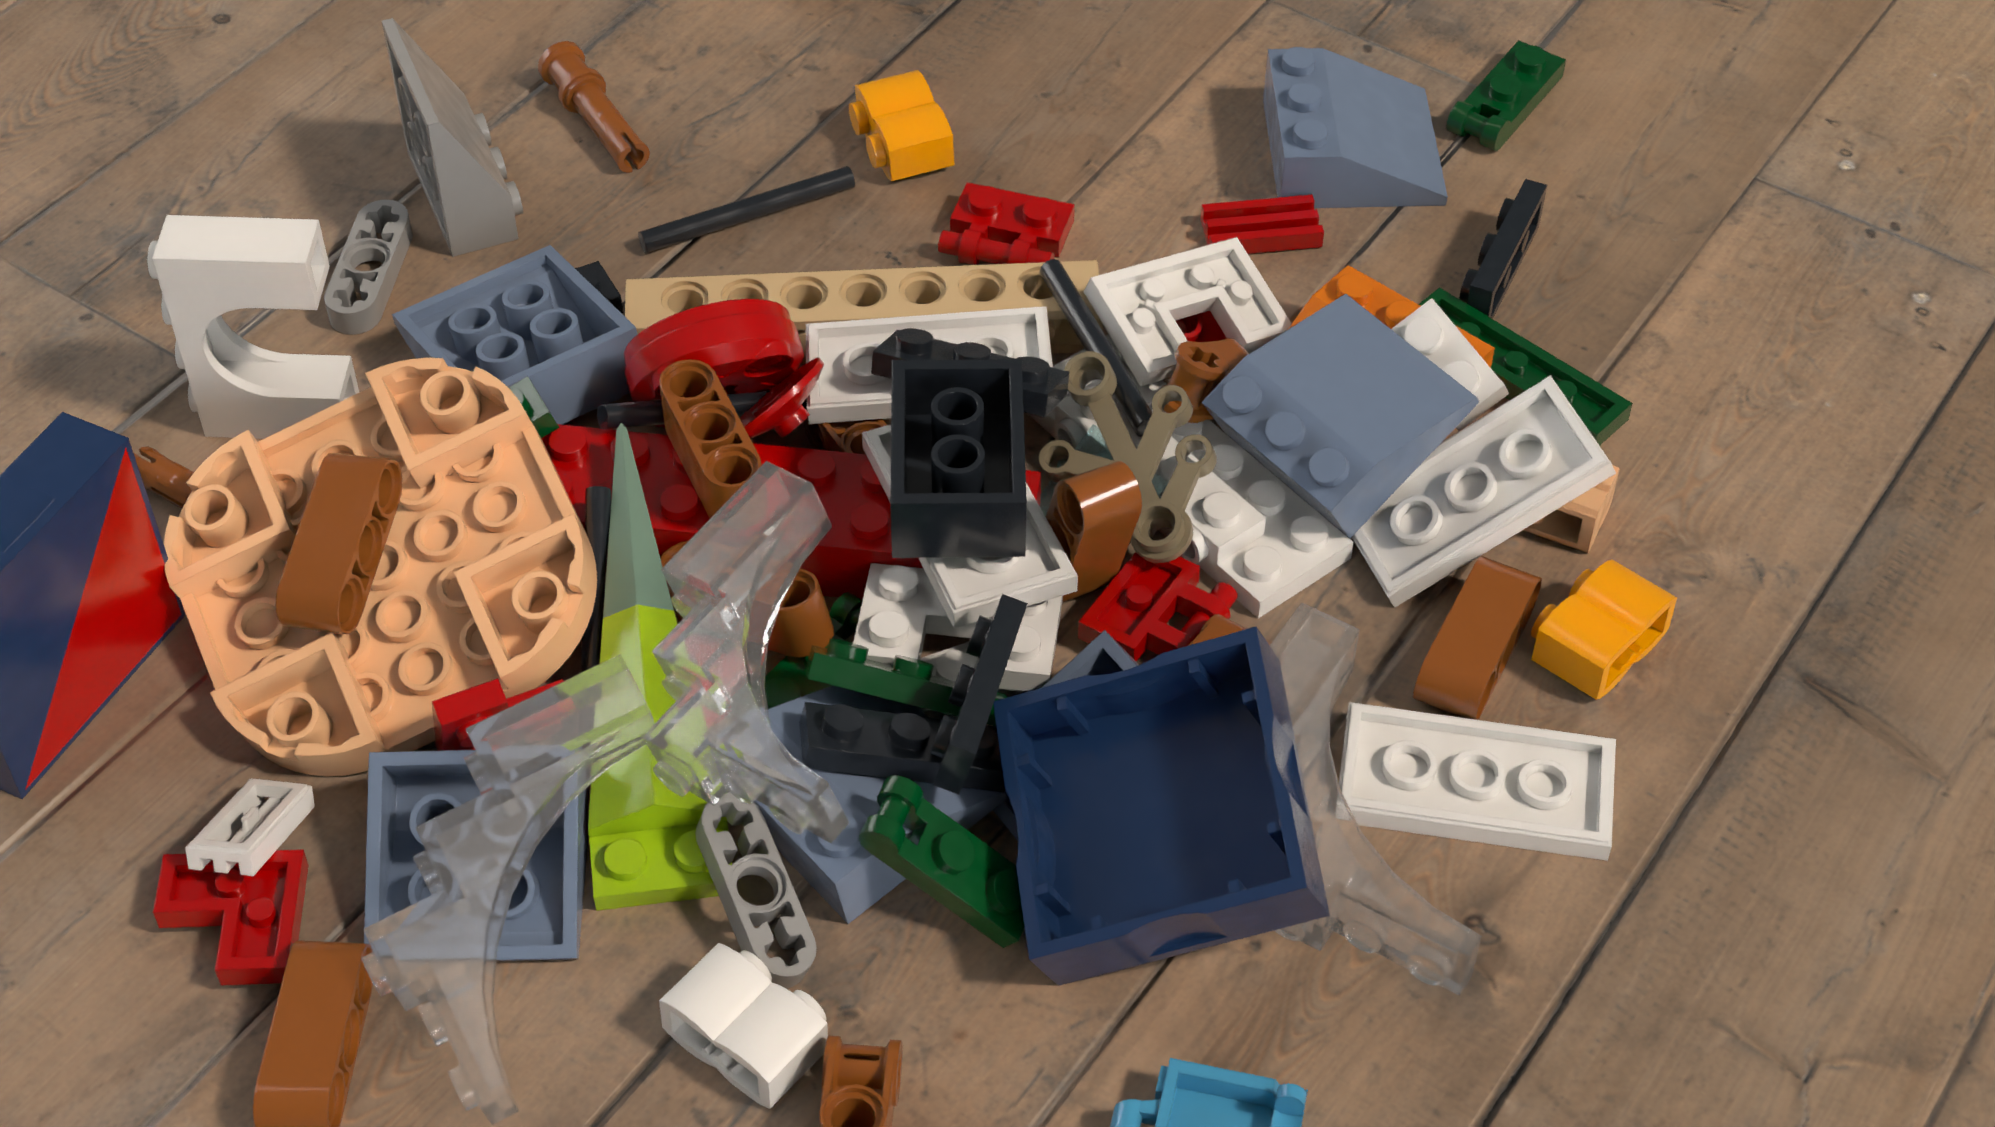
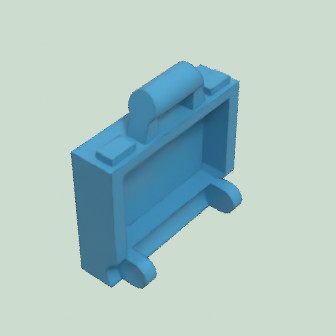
M1170 1058L1168 1067L1161 1065L1155 1091V1100L1141 1101L1128 1099L1118 1102L1114 1107L1110 1127H1140L1141 1123L1154 1125L1155 1127H1302L1308 1090L1295 1084L1286 1083L1280 1085L1273 1078Z

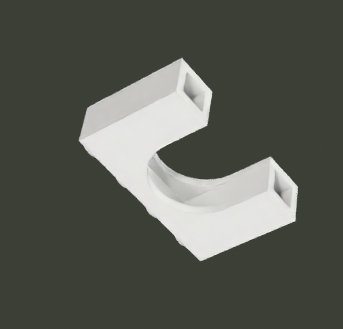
M166 216L158 241H152L149 245L147 257L148 271L152 279H158L162 291V317L166 325H172L176 338V363L179 369H185L189 381V406L192 412H198L205 437L234 438L249 429L255 439H265L359 393L351 356L286 354L269 351L255 346L238 336L221 316L226 312L244 308L317 310L330 267L319 220Z

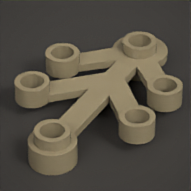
M1087 351L1079 353L1072 357L1064 368V371L1070 372L1068 392L1077 404L1090 408L1113 460L1074 450L1073 446L1067 441L1054 440L1047 443L1041 449L1039 464L1048 479L1058 483L1061 480L1116 461L1124 462L1133 472L1142 497L1141 514L1130 540L1131 545L1141 558L1149 562L1165 563L1181 556L1192 541L1193 524L1185 509L1198 479L1211 473L1216 466L1217 456L1213 446L1203 435L1192 434L1184 437L1176 446L1175 457L1178 464L1160 499L1152 480L1174 429L1185 425L1192 417L1193 406L1186 391L1176 385H1167L1160 388L1154 394L1151 403L1153 413L1136 449L1112 398L1117 386V378L1109 361L1105 356L1097 352ZM1102 380L1096 387L1084 390L1090 381ZM1169 402H1182L1179 409L1175 412H1163V408ZM1195 450L1206 451L1200 461L1195 463L1186 461L1191 452ZM1060 455L1069 456L1063 466L1058 468L1050 467L1056 457ZM1165 527L1172 529V532L1166 538L1158 541L1153 540L1155 532Z

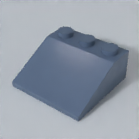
M1292 47L1289 49H1268L1263 104L1277 197L1313 194L1314 208L1447 205L1448 196L1426 90L1424 88L1324 48Z
M551 245L392 314L394 324L416 358H443L450 367L466 369L472 372L475 367H478L498 378L508 388L528 376L557 424L566 425L571 420L598 408L601 404L617 401L630 393L625 376L624 350L628 343L637 335L636 327Z
M1347 294L1339 297L1245 356L1202 401V404L1224 433L1349 539L1479 403L1478 398Z
M832 685L762 711L710 750L709 755L723 792L743 794L758 805L777 850L843 920L849 924L906 879L869 853L858 841V836L866 819L871 815L877 814L880 808L877 803V795L886 778L803 768L799 721L805 702L827 705L843 704L866 710L897 714L912 713L921 717L928 716L917 706ZM915 782L921 787L925 800L967 830L1007 799L1006 792L962 787L958 795L936 787L931 783ZM903 825L906 838L909 839L912 831Z
M579 748L369 752L364 944H371L374 953V964L579 959L589 836L590 760Z

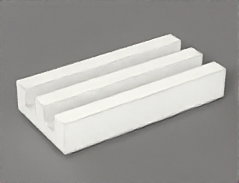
M250 778L185 847L188 868L202 870L213 860L214 872L228 873L238 862L240 875L254 876L315 807L312 786Z

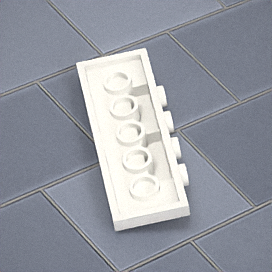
M1107 335L1108 341L1153 413L1152 398L1161 386L1166 385V383L1160 380L1140 386L1110 335ZM1084 348L1081 351L1075 353L1074 355L1068 357L1067 359L1061 361L1060 363L1054 365L1053 368L1064 370L1066 364L1072 357L1079 353L1087 351ZM1102 380L1090 381L1084 390L1096 387ZM1069 392L1046 417L1027 413L1056 440L1067 441L1073 446L1074 450L1113 460L1090 408L1077 404ZM1112 395V398L1119 410V413L1137 449L1142 437L1137 436L1129 421L1127 420L1126 416L1124 415L1123 411L1121 410L1120 406L1118 405L1117 401L1115 400L1114 396ZM1204 420L1200 423L1187 422L1185 425L1174 429L1152 480L1160 499L1178 464L1175 457L1176 446L1184 437L1192 434L1205 436L1211 442L1217 456L1215 468L1208 475L1198 479L1185 509L1193 524V538L1187 550L1182 554V557L1199 565L1217 583L1224 582L1231 585L1238 594L1237 600L1258 619L1351 559L1352 540L1210 420ZM1195 450L1188 455L1186 461L1190 463L1198 462L1204 457L1206 451ZM1165 527L1159 529V531L1167 537L1172 532V529Z

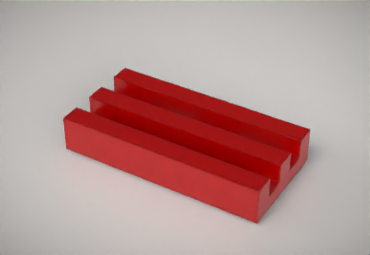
M1313 194L1202 204L1201 223L1207 245L1237 237L1247 254L1323 247L1324 230L1323 226L1319 225L1320 217L1318 210H1314L1315 201Z

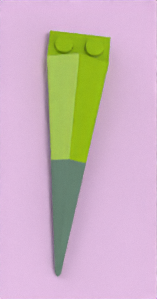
M620 423L616 431L588 820L593 897L596 911L719 896L698 846L696 827L706 804L713 797L721 794L715 768L709 755L710 748L628 431L622 423ZM721 817L716 828L717 833L728 831L726 817Z

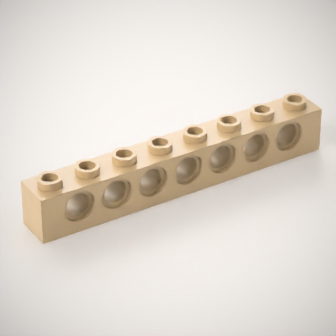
M1097 260L1061 262L1103 331V323L1084 293L1090 278L1099 275ZM1045 262L626 279L625 317L636 327L637 334L666 317L705 304L735 299H764L777 302L786 307L791 321L797 327L804 351L802 364H806L805 324L1030 307H1047L1051 354L1077 353L1084 349V346L1040 275V268Z

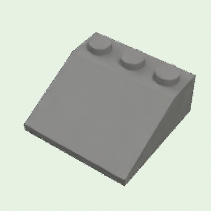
M393 18L383 20L382 26L407 151L452 257L519 239L515 216L523 214L522 201L515 182L505 183L504 181L507 179V172L499 147L489 148L492 144L491 136L483 113L473 114L465 94Z

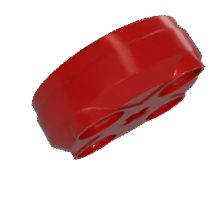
M764 299L726 300L676 313L654 323L637 334L624 350L625 376L633 402L661 400L659 384L661 373L669 365L677 361L689 359L702 361L710 365L719 378L726 394L770 391L799 369L804 359V351L797 327L791 321L789 311L783 305ZM665 424L654 425L659 428H665Z

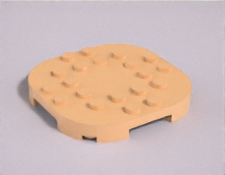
M415 358L380 366L365 373L371 385L370 388L265 439L257 441L249 429L237 435L212 453L186 482L192 489V492L183 505L179 517L170 515L164 538V547L168 556L164 566L169 587L182 602L215 688L210 694L224 718L256 751L277 765L295 772L316 776H345L368 771L369 752L415 751L435 741L432 701L497 678L506 699L535 689L563 665L580 642L591 618L596 598L597 569L593 549L545 445L522 404L503 382L483 369L475 367L472 372L466 369L450 367L443 358ZM329 453L393 459L399 463L402 472L400 502L361 619L356 629L350 634L286 627L280 623L276 613V593L319 467Z

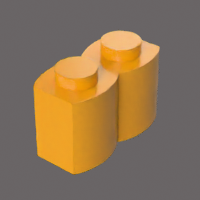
M914 70L855 85L856 102L849 103V115L856 135L865 134L867 152L873 168L882 167L887 178L890 181H895L955 165L952 130L943 110L934 101L931 90L920 71Z
M1612 559L1604 562L1595 571L1586 569L1574 582L1568 598L1558 606L1549 604L1537 617L1531 630V636L1536 639L1531 660L1598 700L1610 692L1625 676L1631 666L1644 658L1662 639L1670 627L1677 597Z

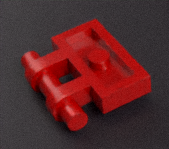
M967 182L950 217V231L942 230L940 234L938 252L958 256L960 263L978 265L980 261L993 264L1047 262L1054 259V257L1059 258L1074 223L1075 204Z
M1135 552L1079 620L1078 639L1090 644L1106 630L1135 661L1140 658L1146 649L1160 655L1161 653L1188 646L1198 636L1202 627L1213 615L1220 614L1230 619L1229 609L1236 602L1238 594L1231 585L1224 582L1217 583L1210 593L1196 587L1199 583L1200 566L1180 556L1169 562L1153 563L1141 558ZM1175 612H1179L1189 618L1181 630L1167 624Z

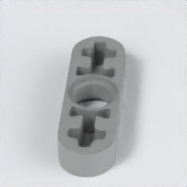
M394 200L374 201L365 205L357 214L324 294L330 325L340 333L354 335L373 329L382 318L413 237L408 210L400 202ZM376 233H381L383 240L378 239ZM368 261L383 263L382 266L371 271H358L355 269L359 264ZM355 292L361 294L362 300L356 301L357 297Z
M734 792L719 794L706 804L696 827L698 846L741 951L746 950L753 953L766 965L771 973L772 983L786 989L791 988L805 977L815 959L817 948L814 935L758 805L743 794ZM721 817H726L731 825L737 826L742 824L744 827L738 839V847L742 858L732 865L728 864L732 863L738 849L729 831L717 833L716 828ZM746 875L763 877L773 888L774 900L761 906L749 904L739 895L737 881ZM778 915L783 916L779 918L773 930L778 944L782 949L794 948L796 951L789 966L785 965L781 957L769 958L767 956V952L774 941L768 923Z

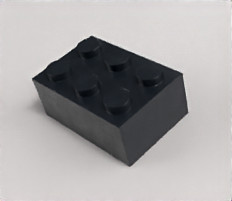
M1022 359L892 360L890 486L892 558L1025 557L1027 500Z

